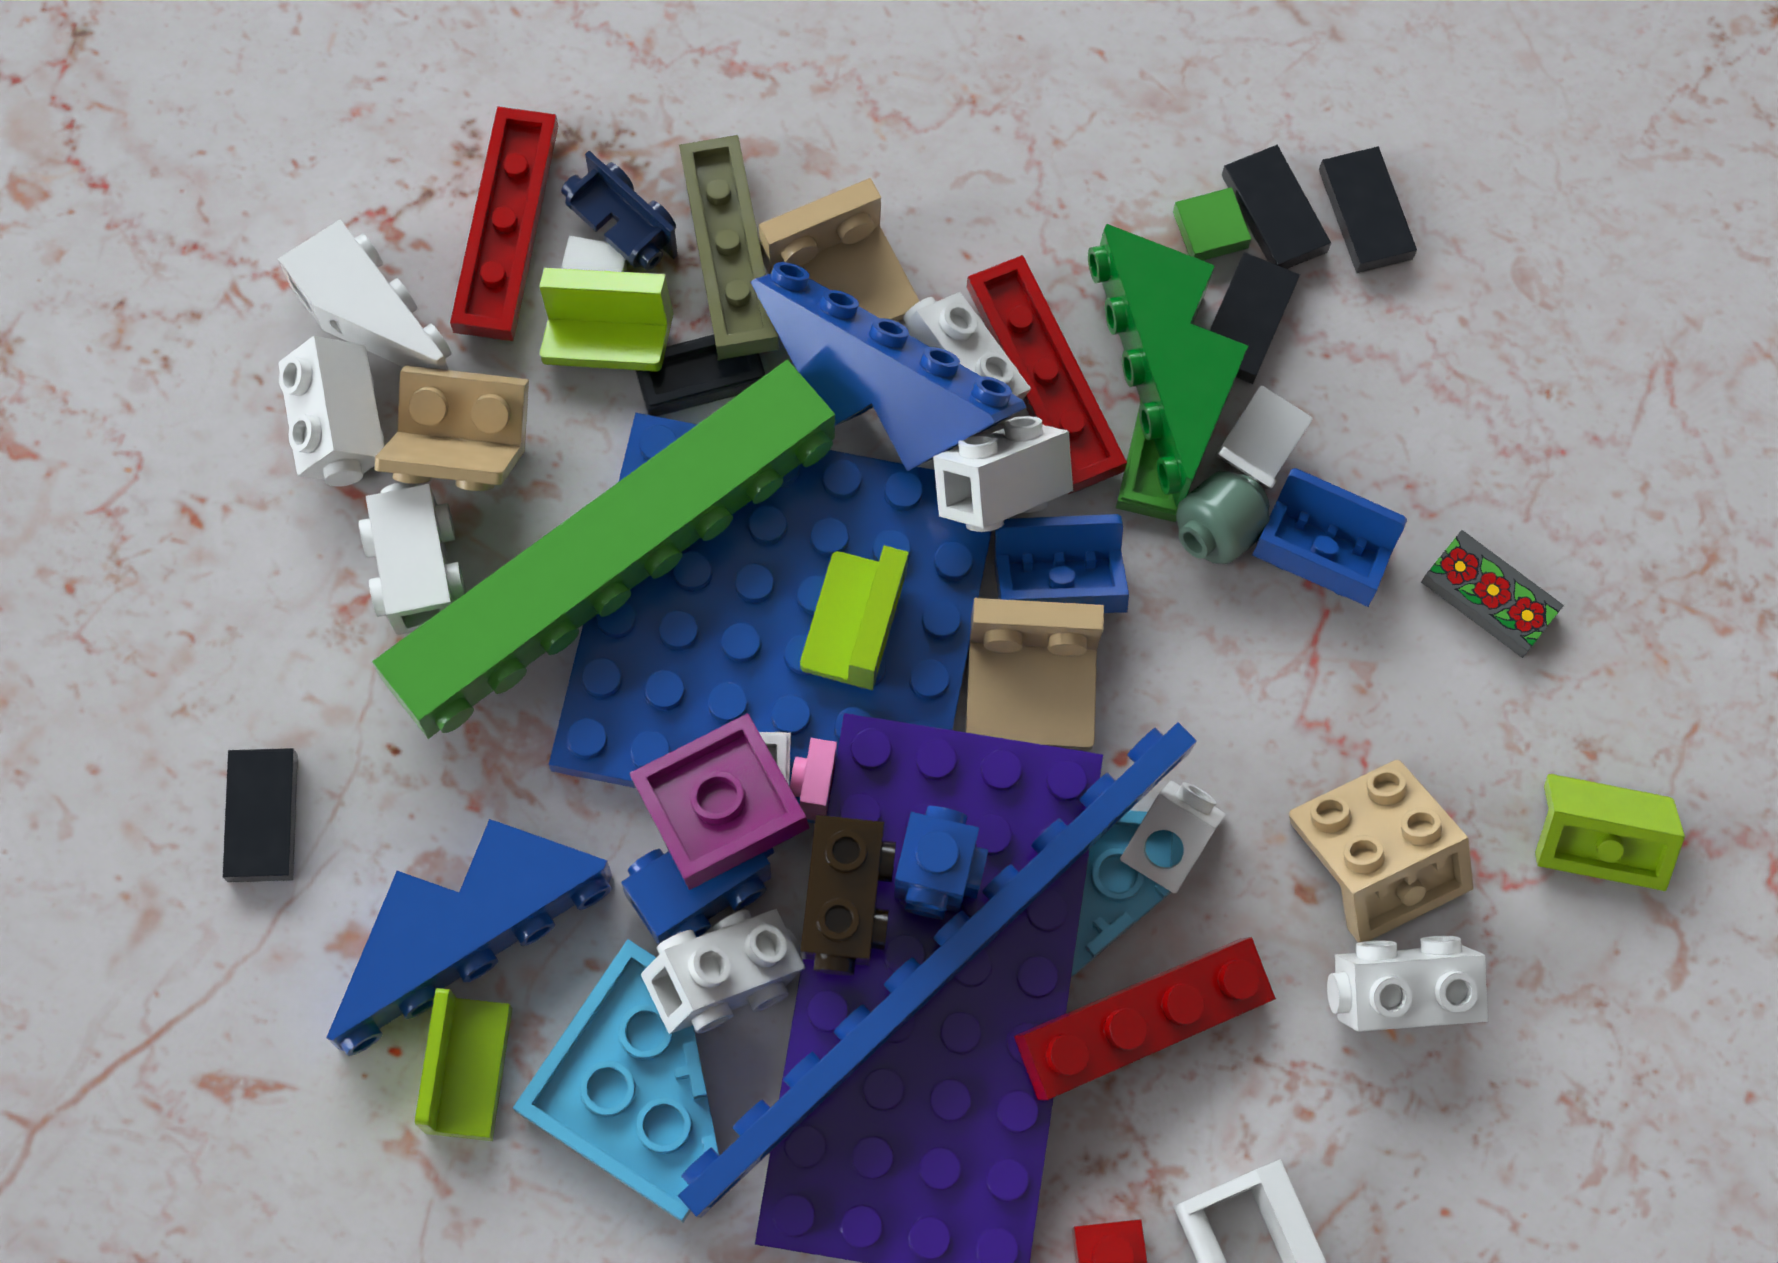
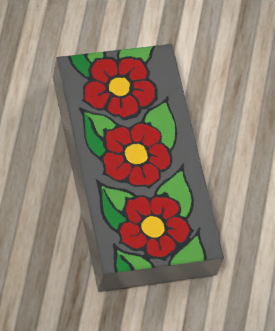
M1463 530L1459 532L1421 581V583L1522 658L1564 606Z

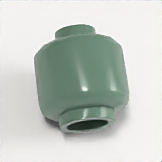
M1218 471L1191 491L1186 498L1180 501L1177 507L1178 535L1186 551L1196 558H1203L1215 564H1229L1240 557L1259 541L1266 524L1270 521L1268 511L1270 507L1269 499L1264 489L1253 478L1229 471Z

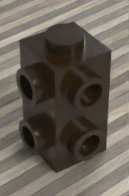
M816 815L800 950L802 959L815 960L814 971L835 975H854L856 964L870 966L871 949L885 950L889 909L876 908L879 881L892 882L896 842L883 840L884 822Z

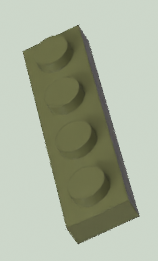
M733 135L680 144L681 160L718 360L779 350L778 334L751 284L752 280L765 276L766 273L739 136Z

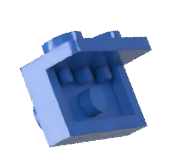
M1294 468L1286 479L1269 516L1270 521L1266 524L1252 556L1329 589L1340 596L1347 597L1369 607L1378 590L1392 551L1405 528L1407 518L1386 507Z
M1121 515L1005 519L1004 525L995 531L994 568L998 599L1104 605V613H1127L1129 591L1121 551L1123 537Z

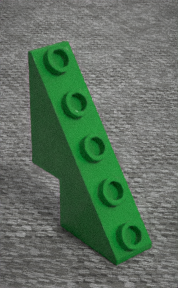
M1106 224L1100 246L1090 247L1088 250L1090 274L1094 283H1102L1107 297L1105 300L1107 326L1112 335L1119 334L1124 348L1122 368L1125 380L1129 387L1136 386L1140 400L1143 403L1139 408L1140 424L1145 438L1148 441L1154 440L1160 457L1157 461V473L1161 489L1165 495L1172 494L1175 505L1178 507L1179 502L1186 498L1238 375L1248 345L1193 324L1205 297L1215 265Z

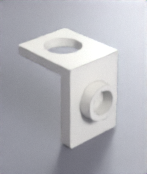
M1260 386L1215 456L1244 475L1253 478L1266 489H1272L1277 481L1274 479L1313 419L1310 415L1268 388Z
M1170 781L1156 797L1120 860L1172 893H1177L1226 814L1214 807L1216 801L1203 790L1189 783L1183 782L1180 786ZM1159 830H1168L1175 833L1181 839L1184 853L1178 864L1172 867H1160L1149 859L1146 853V842L1152 833Z

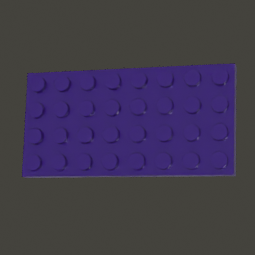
M844 713L827 816L884 822L883 840L896 842L892 882L879 881L876 908L889 909L885 950L871 949L870 966L856 964L854 975H835L814 971L815 960H802L805 969L800 972L779 1099L791 1089L783 1081L785 1076L812 1051L820 1059L828 1054L841 1041L833 1033L834 1030L860 1005L864 1004L872 1012L891 993L886 989L884 983L912 957L922 965L940 947L933 937L957 914L956 912L946 910L943 920L915 915L904 910L905 900L894 898L895 877L911 812L925 815L928 806L944 807L966 814L968 816L966 825L979 827L975 846L988 849L977 899L963 896L960 911L963 910L971 918L989 901L982 891L1002 870L1012 864L1020 872L1038 855L1031 847V844L1053 822L1060 818L1068 826L1086 809L1079 799L1100 779L1103 754ZM1090 849L770 1152L755 1245L862 1263H1030L1054 1098L1049 1100L1037 1099L1014 1036L1066 1014Z

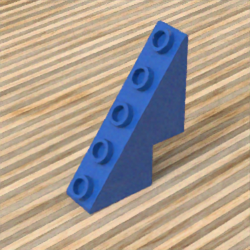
M778 262L774 264L772 273L751 281L795 368L835 413V426L874 408L907 471L932 460L933 456L955 448L958 446L959 440L963 441L975 434H980L1027 408L1021 398L1012 394L1011 388L1006 383L992 377L978 375L961 365L959 358L955 354L945 349L929 347L910 336L908 329L904 325L894 320L879 318L859 307V302L853 296L842 291L830 290L809 278L810 275L804 268L796 264Z
M489 819L459 892L396 871L326 1038L336 1048L345 1051L347 1056H353L366 1050L382 1037L383 1034L380 1028L402 1014L406 1019H411L433 1007L436 988H445L459 978H462L463 982L466 983L481 977L498 963L495 955L519 941L521 946H527L541 939L555 927L552 919L574 905L578 910H584L602 900L612 890L609 885L612 873L608 861Z

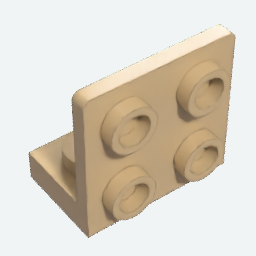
M871 178L759 224L760 248L764 266L769 274L772 273L774 264L778 262L796 264L804 268L809 273V278L830 290L845 292L857 299L859 307L879 318L890 319L896 322L902 320L905 313L919 302L912 285L880 227L881 196Z
M405 365L400 371L397 433L375 456V470L393 473L392 477L394 480L410 484L426 483L431 478L456 480L457 487L470 491H487L493 489L494 485L503 484L525 452L529 379Z
M974 598L969 643L966 733L1073 750H1091L1095 742L1097 648L1103 632L1104 605Z
M1399 760L1387 763L1289 812L1290 823L1340 884L1346 926L1357 942L1370 941L1473 890L1468 836Z

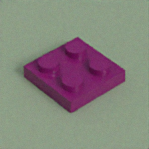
M748 713L629 773L689 890L810 829L806 815Z

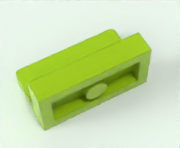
M544 268L539 285L548 316L539 352L543 364L659 371L662 368L674 315L665 274Z
M884 545L879 562L840 551L832 554L800 660V669L803 672L869 690L874 689L907 575L909 552Z
M1555 774L1547 775L1544 790L1548 812L1535 851L1537 866L1667 891L1685 838L1674 799L1668 796Z
M436 988L415 1114V1125L425 1134L493 1141L513 1009L510 1004L456 998L450 989Z

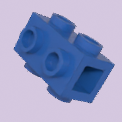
M928 806L925 815L911 812L894 888V898L906 901L905 911L927 918L943 920L946 910L956 913L960 912L963 896L977 899L988 849L975 846L979 827L966 825L968 817L966 814L938 806Z
M771 848L689 890L670 852L668 851L664 854L661 849H655L636 860L628 868L627 871L630 876L623 880L621 884L626 898L658 945L666 939L687 930H693L696 937H699L711 928L708 919L728 906H731L734 911L741 910L766 892L767 888L764 883L771 879V867L767 858L775 852Z

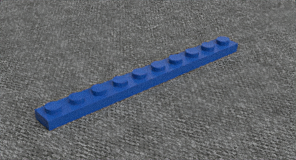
M1179 722L1164 735L1156 727L1148 732L1127 754L1134 762L1129 769L1117 780L1109 773H1106L1096 781L1079 799L1086 809L1068 826L1060 818L1053 822L1031 844V847L1038 853L1035 858L1020 872L1012 864L1002 870L982 891L989 901L971 918L963 910L957 913L933 937L940 947L922 965L914 957L910 958L884 983L886 989L891 993L872 1012L864 1004L860 1005L834 1030L833 1033L841 1041L828 1054L820 1059L812 1051L801 1060L783 1079L791 1089L772 1107H769L762 1099L748 1110L732 1127L740 1136L720 1156L711 1147L685 1170L681 1177L688 1186L678 1197L696 1217L702 1218L1187 757L1196 744V739Z

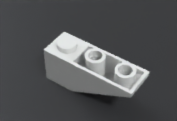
M340 219L278 258L290 287L323 331L350 343L366 345L367 351L402 367L408 365L449 370L445 359L452 355V352L445 339L432 323L423 328L413 316L412 312L417 310L413 298L398 278L388 283L378 269L383 265V261L365 234L362 233L354 238Z

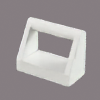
M1281 1159L1173 1206L1197 1263H1227L1204 1209L1250 1190L1282 1263H1326Z

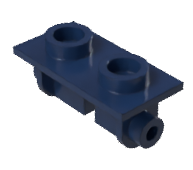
M588 151L585 154L588 174L583 178L578 175L571 176L561 189V193L566 197V206L573 210L595 232L614 218L617 223L604 234V239L634 268L642 266L647 271L652 270L663 257L661 249L671 258L675 259L678 256L675 235L676 223L669 212L656 201L652 200L648 204L634 191L630 178L619 166L612 162L605 165L591 151Z

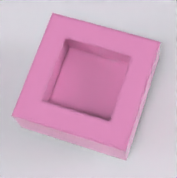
M811 738L807 758L795 757L790 789L795 797H800V806L807 819L815 820L816 815L827 816L837 758V742Z

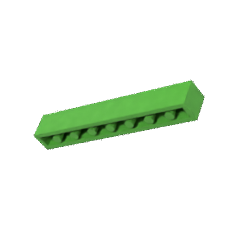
M788 359L374 659L372 663L379 676L428 739L440 730L442 733H449L457 729L473 714L474 708L472 706L493 691L496 694H501L514 687L527 673L526 667L546 652L548 655H554L564 650L577 638L579 634L578 628L597 614L605 617L618 610L631 596L630 590L648 576L656 579L668 573L681 560V552L700 538L703 541H708L718 536L732 522V514L751 500L754 504H758L768 499L782 485V477L798 465L802 464L804 467H808L823 458L833 445L832 440L835 439V413Z

